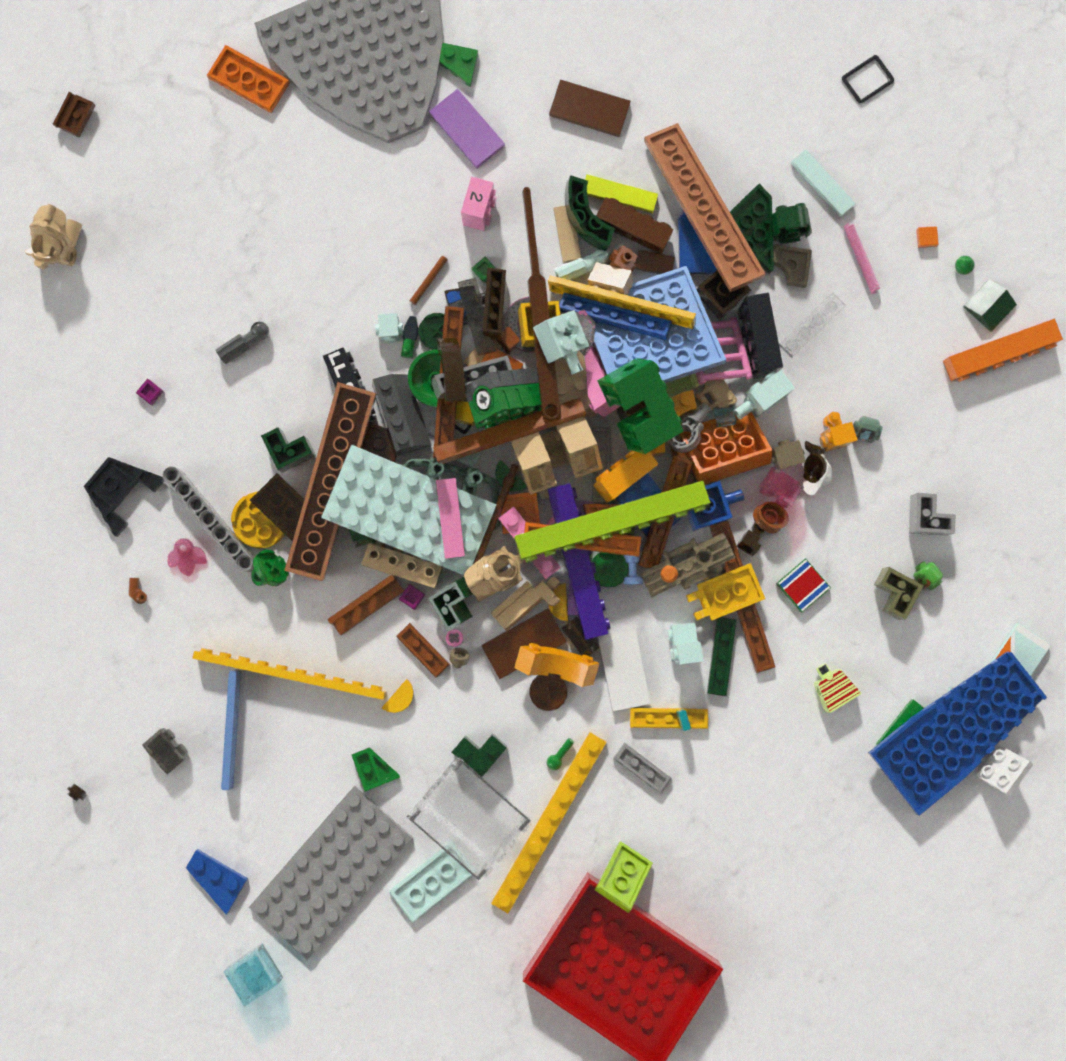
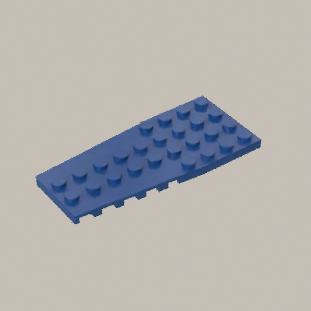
M1006 652L913 715L868 753L916 815L920 816L964 780L982 762L981 759L986 754H990L1001 740L1004 741L1009 736L1008 733L1015 726L1018 727L1022 723L1021 720L1028 713H1032L1036 709L1035 706L1047 697L1014 654Z

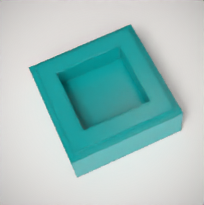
M683 709L677 710L676 713L681 730H690L691 726L687 712Z

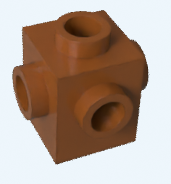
M622 245L618 250L614 249L608 258L610 259L608 265L633 271L637 265L635 261L638 255Z

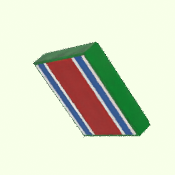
M806 558L776 583L801 613L831 588Z

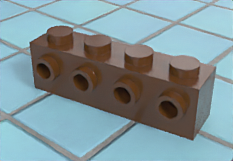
M605 197L596 215L605 224L614 227L615 233L660 254H663L674 230L669 224L665 222L660 223L648 214L643 215L632 206L626 207L615 198Z

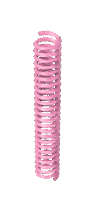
M847 223L843 227L844 231H846L849 242H851L850 245L853 248L852 250H854L857 261H859L858 264H860V269H862L861 272H863L865 280H867L866 283H868V288H870L869 291H871V294H875L876 292L874 291L880 289V287H877L879 284H877L876 276H873L875 273H872V268H869L871 265H869L868 257H865L867 254H865V249H862L864 246H861L860 238H857L859 235H857V230H854L856 227H853L854 224L848 226L849 223Z

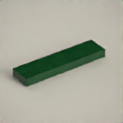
M722 617L716 619L707 694L727 696L737 621L735 619Z

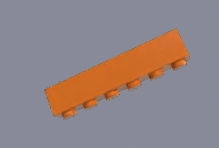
M1054 318L949 356L943 360L950 381L958 379V382L969 379L971 374L975 373L978 376L988 372L987 368L993 367L995 370L1005 366L1004 362L1009 360L1011 363L1023 359V355L1028 354V357L1040 353L1039 350L1045 348L1046 351L1057 347L1056 343L1063 340Z

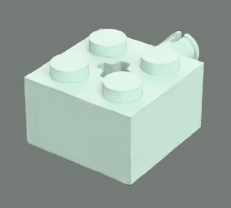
M575 310L545 320L533 327L548 364L563 358L566 359L572 375L583 370L576 354L589 347V344Z
M782 370L777 373L775 371L771 372L761 381L762 384L757 382L746 392L745 403L734 409L735 415L740 420L750 412H753L758 418L795 389Z

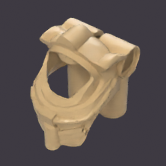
M51 204L41 206L34 215L33 222L29 225L32 238L30 250L26 249L25 253L35 259L34 265L41 270L46 269L49 264L56 263L73 266L77 258L75 246L82 224L71 219H67L66 222V214Z
M503 546L492 554L483 556L469 567L464 573L465 581L478 602L499 591L508 590L519 584L523 580L520 575V564L524 560L521 561L519 554L515 556L507 551L506 546ZM510 564L511 568L503 571V568Z

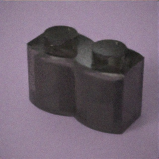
M162 728L143 743L142 746L166 774H169L189 756L187 755L188 750L186 747L175 741L174 733L170 729Z

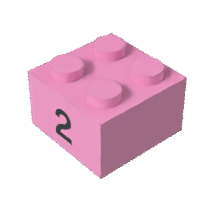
M471 176L461 210L463 226L485 231L486 225H490L492 217L490 214L491 208L495 207L497 200L493 182Z

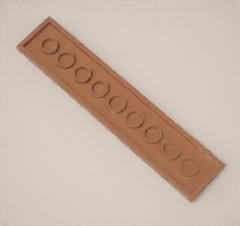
M676 123L645 136L644 142L728 290L732 292L764 278L765 272L679 124Z

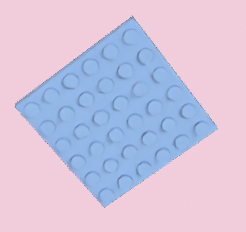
M687 266L633 283L627 296L696 313L693 329L672 324L667 339L662 340L585 319L606 375L635 358L654 361L658 365L659 375L665 383L726 363L725 355Z

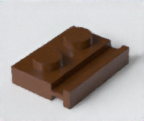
M68 92L53 125L80 138L96 105L90 100Z

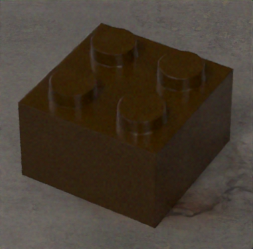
M718 270L696 289L700 299L719 320L740 304L752 291L746 285L730 292Z

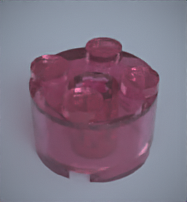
M771 467L759 485L761 488L759 492L767 498L774 497L776 499L775 503H778L783 508L792 507L804 486H798L800 482L783 471L777 473L775 472L776 468Z

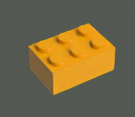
M631 450L625 455L626 460L621 458L610 467V472L607 469L595 478L597 482L593 486L606 503L615 499L659 464L650 452L642 454Z

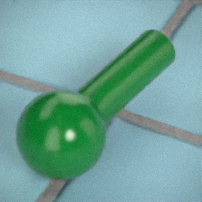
M571 738L565 741L555 755L548 757L546 764L550 770L555 771L561 767L562 758L574 744Z

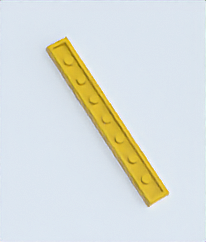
M551 275L548 279L550 292L562 295L563 293H568L670 320L672 324L693 329L695 326L696 313Z

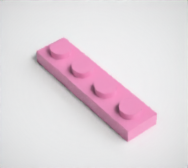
M514 507L498 518L513 538L524 533L525 520ZM544 554L537 556V560L532 561L545 579L561 568L552 556L545 557Z

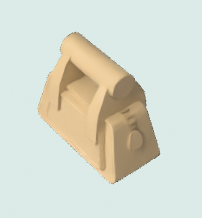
M724 379L707 381L703 386L704 390L695 395L699 402L704 403V405L707 404L711 411L715 408L719 410L729 408V406L735 405L737 402V398ZM708 394L709 397L712 399V401L714 402L712 405L709 403L705 395Z

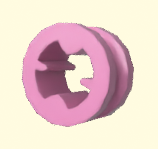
M450 630L446 634V642L453 647L459 646L463 642V634L459 630ZM451 633L454 635L456 633L459 634L460 637L458 638L460 640L458 643L455 641L453 643L450 642L449 639L451 638L449 636Z

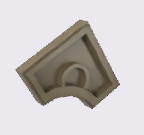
M774 245V265L784 272L787 278V285L807 287L812 250Z

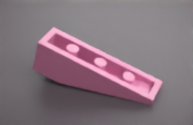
M589 344V347L584 349L587 390L591 401L589 405L595 414L599 413L601 416L606 417L620 406H608L597 380L606 376L597 350Z

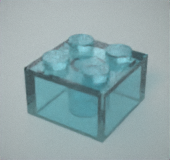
M263 943L230 964L223 971L244 1007L278 985L283 978Z

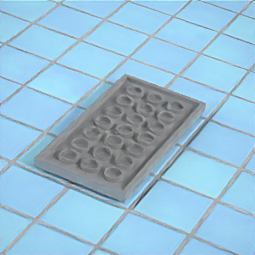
M354 786L249 908L308 960L413 837L361 790Z

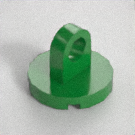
M265 549L254 557V569L252 570L251 578L255 585L262 586L268 584L277 587L287 580L289 572L285 571L286 562L280 555H275L274 553L276 552Z

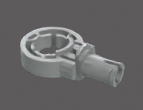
M701 403L693 415H686L681 420L683 431L691 432V437L687 440L688 444L677 441L675 437H673V441L672 439L668 440L673 450L686 453L698 446L701 440L700 433L704 429V425L701 422L711 411L707 404Z

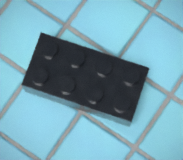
M769 293L746 296L738 308L739 320L742 319L743 323L741 333L742 337L746 339L747 345H745L750 359L753 379L765 378L771 372L775 371L777 373L783 368Z

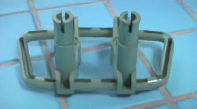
M432 457L430 460L410 459L404 465V467L409 469L416 466L427 467L425 475L439 480L443 471L462 475L464 480L461 490L476 496L477 486L484 481L491 485L492 503H497L499 496L498 481L483 472H479L480 469L469 466L466 469L449 464H439L437 459ZM499 519L496 523L494 530H496L500 525Z

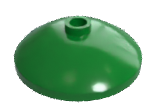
M436 349L418 355L408 371V385L412 394L421 403L432 407H437V398L431 381L435 375L440 374L441 355H439Z

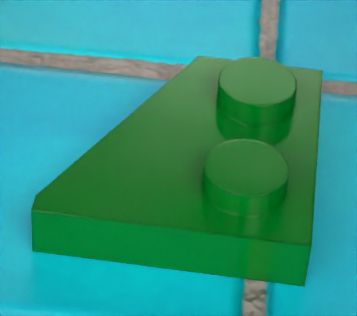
M442 43L440 65L445 69H449L454 76H458L465 81L467 86L471 87L478 50Z
M370 747L351 754L364 791L400 778V775Z

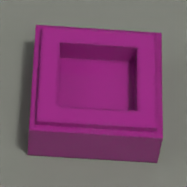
M147 378L136 391V394L150 405H153L164 391Z
M409 584L399 600L413 610H416L426 594Z

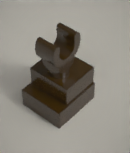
M756 522L751 527L752 531L748 530L737 544L738 548L751 556H754L761 547L758 543L761 538L759 535L765 532L763 529H757Z

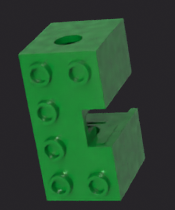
M635 358L600 378L597 382L609 407L619 405L626 411L644 401L646 407L618 422L617 426L627 449L647 454L682 433L683 428L681 426L682 421L674 410V402L666 391L667 385L659 375L658 365L652 360Z

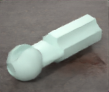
M597 250L591 255L556 268L554 270L556 277L570 281L592 272L596 263L608 265L610 260L608 259L609 254L604 250Z

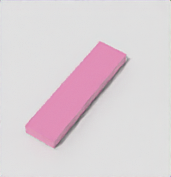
M456 478L436 480L444 557L446 559L465 556Z

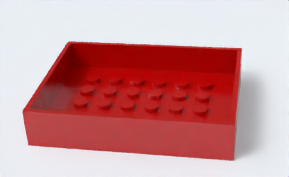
M587 872L523 971V982L637 1060L666 1061L720 976L723 967L719 960L636 904L633 905L632 910L628 913L595 891L599 880Z

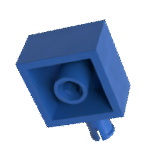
M720 481L706 485L710 508L708 511L706 509L695 513L694 510L687 512L692 531L694 532L733 518L729 505L744 501V495L735 497L743 493L742 490L738 489L724 494Z

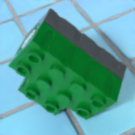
M537 368L488 372L465 386V395L477 429H488L541 411Z

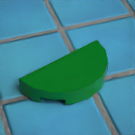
M500 459L496 465L495 475L499 485L503 488L502 482L504 477H507L510 468ZM517 475L514 478L515 483L513 488H510V492L522 491L527 487Z

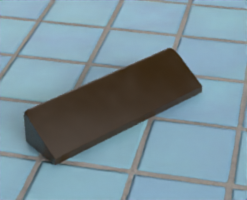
M487 268L482 334L500 341L506 270Z

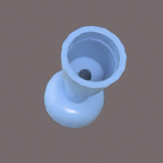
M624 555L626 563H629V576L624 578V585L643 584L642 577L637 576L636 563H639L640 555L639 557Z

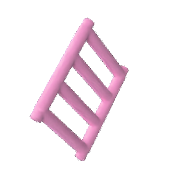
M732 317L727 321L711 322L713 329L732 328L734 337L717 339L720 346L737 345L739 353L724 355L726 362L741 360L743 370L706 374L703 371L698 372L696 377L699 385L705 384V381L746 377L747 380L752 379V370L737 317Z

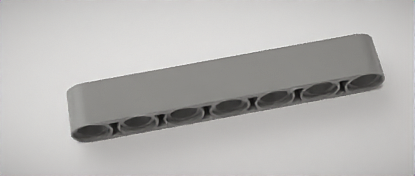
M173 466L165 468L162 474L164 481L234 565L241 571L252 572L254 569V556L236 537V534L182 470ZM177 472V478L172 481L171 474ZM189 486V493L183 495V488ZM200 500L202 505L200 509L196 510L194 505ZM209 515L214 517L211 524H207L206 521ZM225 529L226 536L220 539L218 534L220 530ZM237 544L238 551L233 554L231 546ZM246 558L250 559V566L248 568L243 567V561Z

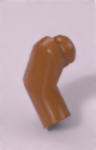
M129 578V596L138 604L145 603L147 595L139 588V578Z

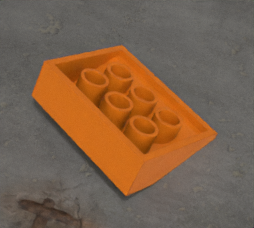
M752 412L741 420L735 413L702 422L704 429L700 433L701 440L698 446L686 452L688 460L693 461L691 468L696 481H703L704 485L771 464L772 448ZM683 431L679 435L682 442L688 444L687 440L690 439L691 432Z

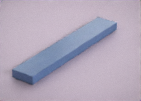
M230 671L228 677L222 790H230L234 787L241 671Z

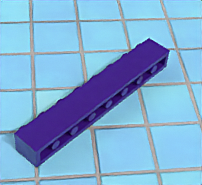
M569 483L548 488L555 524L582 516L580 506H576L575 499H577L575 487L571 488ZM562 549L584 639L608 634V630L611 627L608 618H604L603 611H606L604 600L599 598L598 592H601L599 581H595L594 578L596 568L594 562H590L589 555L592 554L591 551L581 549L564 551Z

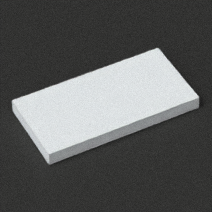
M630 628L598 636L612 711L651 704L636 629Z

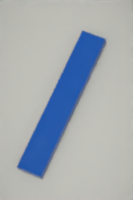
M563 293L559 303L561 313L575 310L577 317L662 340L667 339L672 326V321L568 293Z

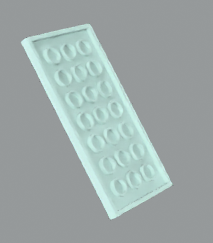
M351 445L321 518L464 575L474 562L496 504L457 488L465 556L445 559L436 479Z

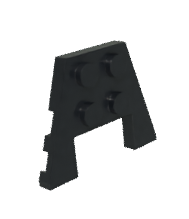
M108 457L84 485V488L103 515L102 517L111 528L113 535L118 537L129 523L114 512V510L139 481L151 491L156 492L164 483V479L162 476Z

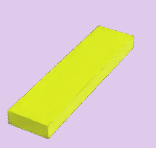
M586 174L585 180H588L587 196L602 200L605 197L615 198L624 206H632L635 209L653 213L658 197L657 193Z

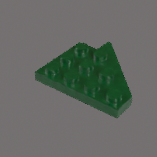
M759 183L730 213L758 262L770 274L774 270L773 231L770 220L772 215V196Z

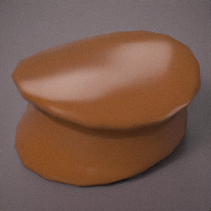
M772 501L757 506L753 511V518L756 524L768 533L779 532L789 521L787 511L781 505Z

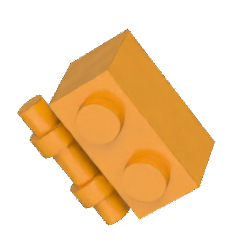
M831 412L823 419V425L827 426L828 429L820 434L819 440L825 452L847 447L857 441L853 423L842 424L838 412Z

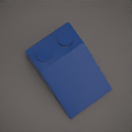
M647 473L615 499L619 504H625L662 493V491ZM676 515L672 526H674L677 522L681 520L680 518H676ZM650 523L649 527L640 529L646 538L652 523Z

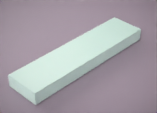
M806 149L792 160L791 164L840 218L856 204Z

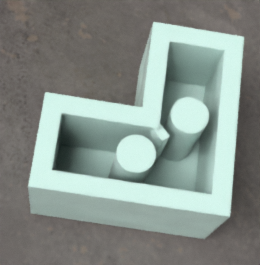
M695 622L671 625L670 630H667L668 640L672 641L673 649H670L671 660H674L675 664L679 665L703 662L701 642H698Z

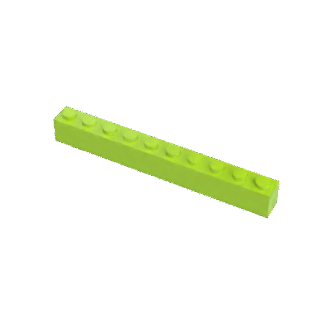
M700 481L516 535L514 539L521 561L526 560V563L537 560V556L543 554L545 557L557 554L556 551L564 549V551L575 549V545L580 543L586 546L594 543V539L597 538L606 540L612 538L614 533L620 532V535L631 532V528L639 527V529L649 527L650 523L655 521L658 524L667 522L669 517L675 515L676 518H681L688 515L687 512L692 510L695 513L704 511L706 506L710 504L704 482Z

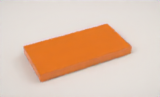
M227 45L224 46L207 74L208 79L269 113L273 112L290 84L288 79Z

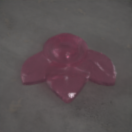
M181 538L175 542L174 550L168 554L167 563L170 568L178 566L181 573L190 576L194 571L195 564H206L207 558L200 547L194 546L189 539ZM181 545L186 546L187 550H186V551H182V550L180 549V546H181Z

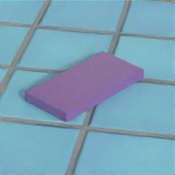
M458 89L429 111L432 118L476 169L505 147L502 139Z

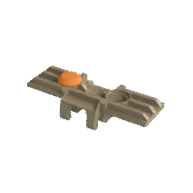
M724 533L699 545L696 539L692 538L690 542L670 552H663L666 561L641 572L640 575L652 598L679 584L686 590L691 587L690 585L709 579V574L706 571L735 558V554ZM694 548L696 555L676 565L673 564L671 559ZM703 551L710 554V560L706 563L700 559V554Z

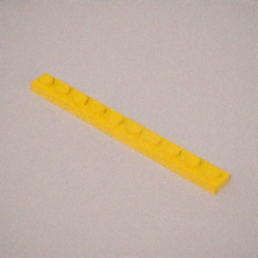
M206 648L194 651L192 659L381 700L385 699L387 692L382 690V686L371 685V688L363 686L364 683L352 680V684L346 683L344 678L333 676L332 680L325 678L326 674L314 672V675L306 674L307 670L296 668L295 671L288 670V666L280 664L272 667L269 666V662L258 660L257 663L250 662V658L243 656L235 659L231 658L232 654L220 652L219 655L212 654L213 650Z
M589 731L493 898L492 905L507 914L509 913L604 748L605 740Z

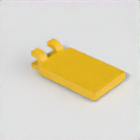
M751 563L697 584L698 591L686 595L688 603L699 599L702 605V610L693 613L695 620L709 616L711 621L766 599Z

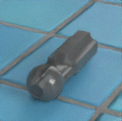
M255 322L251 326L250 332L244 336L238 334L215 351L223 363L227 364L248 350L249 344L253 341L266 339L269 335V328L264 322Z

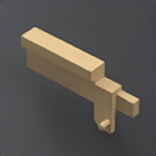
M554 576L546 583L544 581L540 582L535 588L526 581L494 609L491 614L507 632L543 599L550 606L557 605L561 600L553 591L561 583Z

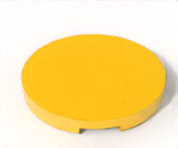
M253 492L243 496L236 503L231 515L232 527L236 537L247 546L259 549L268 548L281 541L285 534L250 501L257 493Z

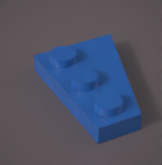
M199 849L194 852L186 866L190 874L227 915L248 878Z

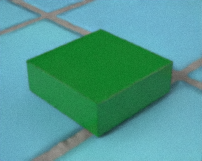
M486 256L471 268L483 284L486 282L487 268H496Z

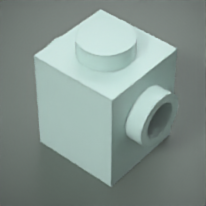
M378 314L379 324L375 325L376 336H379L381 341L388 344L400 340V334H403V324L399 323L398 314Z

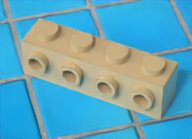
M377 541L374 544L369 543L367 545L361 565L425 586L437 588L443 570L442 566L422 560L420 557L412 554L410 556L403 554L402 550L392 547V550L384 548L385 544Z

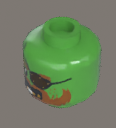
M923 561L915 567L916 571L913 577L918 583L924 585L922 589L933 590L943 582L941 580L943 573L934 562L925 563Z

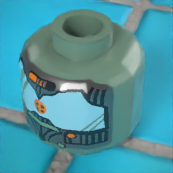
M862 416L858 421L855 420L853 424L857 440L867 443L879 440L883 428L879 420Z

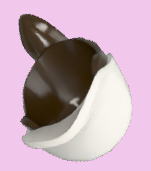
M805 441V449L810 454L806 458V462H804L803 489L808 495L814 496L818 493L820 487H825L831 482L832 468L824 456L823 448Z

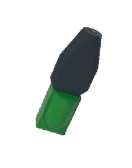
M409 316L403 329L401 357L413 359L415 341L418 337V324L415 316Z

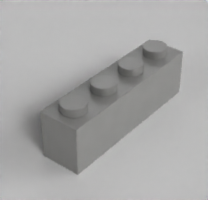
M508 355L463 367L465 386L488 372L512 370ZM441 373L435 375L431 381L437 400L445 398L443 388L444 376Z

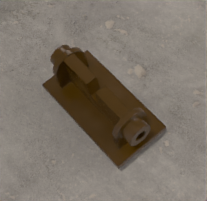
M575 617L562 627L581 655L590 656L600 648L593 638L584 639L578 617Z

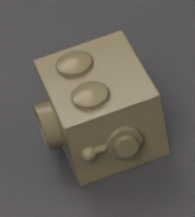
M789 439L778 442L779 446L772 448V463L775 464L776 470L806 462L805 453L799 440L790 442Z

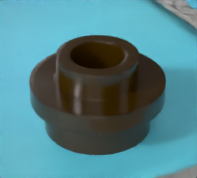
M76 784L67 788L70 791L67 795L78 801L79 798L81 800L85 799L84 795L87 792Z

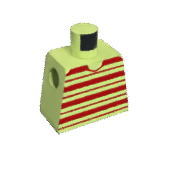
M826 663L816 668L821 678L814 682V686L825 712L831 713L861 695L858 688L841 669H835L831 672Z

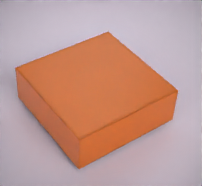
M937 226L918 227L916 229L918 248L937 247L939 245Z

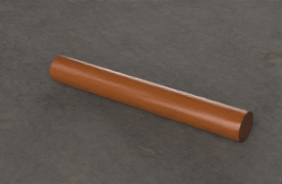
M441 256L409 300L412 304H417L448 261L446 257Z

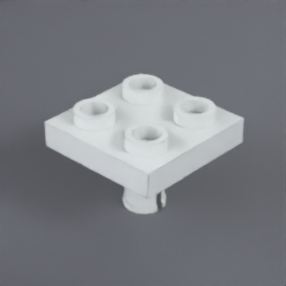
M998 745L976 776L1004 794L1011 796L1033 764Z

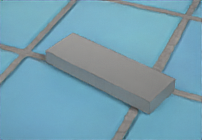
M625 742L613 757V759L660 794L672 779Z

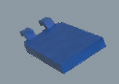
M683 211V215H680L678 218L679 268L687 266L690 274H713L717 268Z

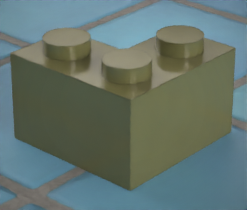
M891 567L882 568L874 583L875 586L890 594L882 611L898 620L907 619L924 586Z

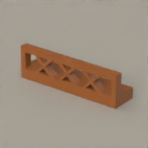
M390 575L327 620L330 624L334 625L342 636L402 594L404 589L395 576Z

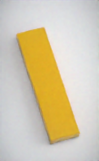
M630 708V728H681L676 711L683 709L687 712L691 728L708 729V709Z

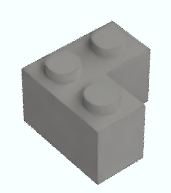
M913 494L910 496L909 533L943 536L955 534L956 514L936 513L937 494Z

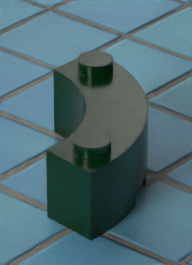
M570 175L565 187V207L568 218L576 232L587 243L599 250L606 251L610 246L614 227L605 224L591 211L587 196L588 180Z

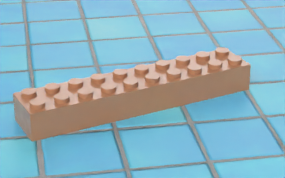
M337 382L285 571L320 581L325 579L340 525L321 517L351 445L362 449L377 396L376 393Z

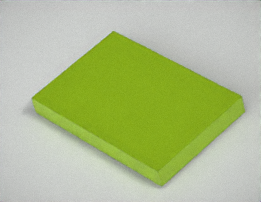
M620 841L595 891L629 913L653 862Z

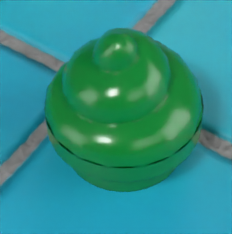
M961 256L955 262L956 271L962 275L971 273L975 267L973 259L969 256Z

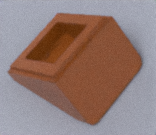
M507 327L502 331L501 339L497 342L507 354H510L520 342V338L510 327Z

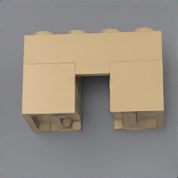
M584 416L557 425V430L541 436L539 432L511 441L517 464L530 495L556 486L557 482L553 469L569 463L575 478L603 469L597 442Z

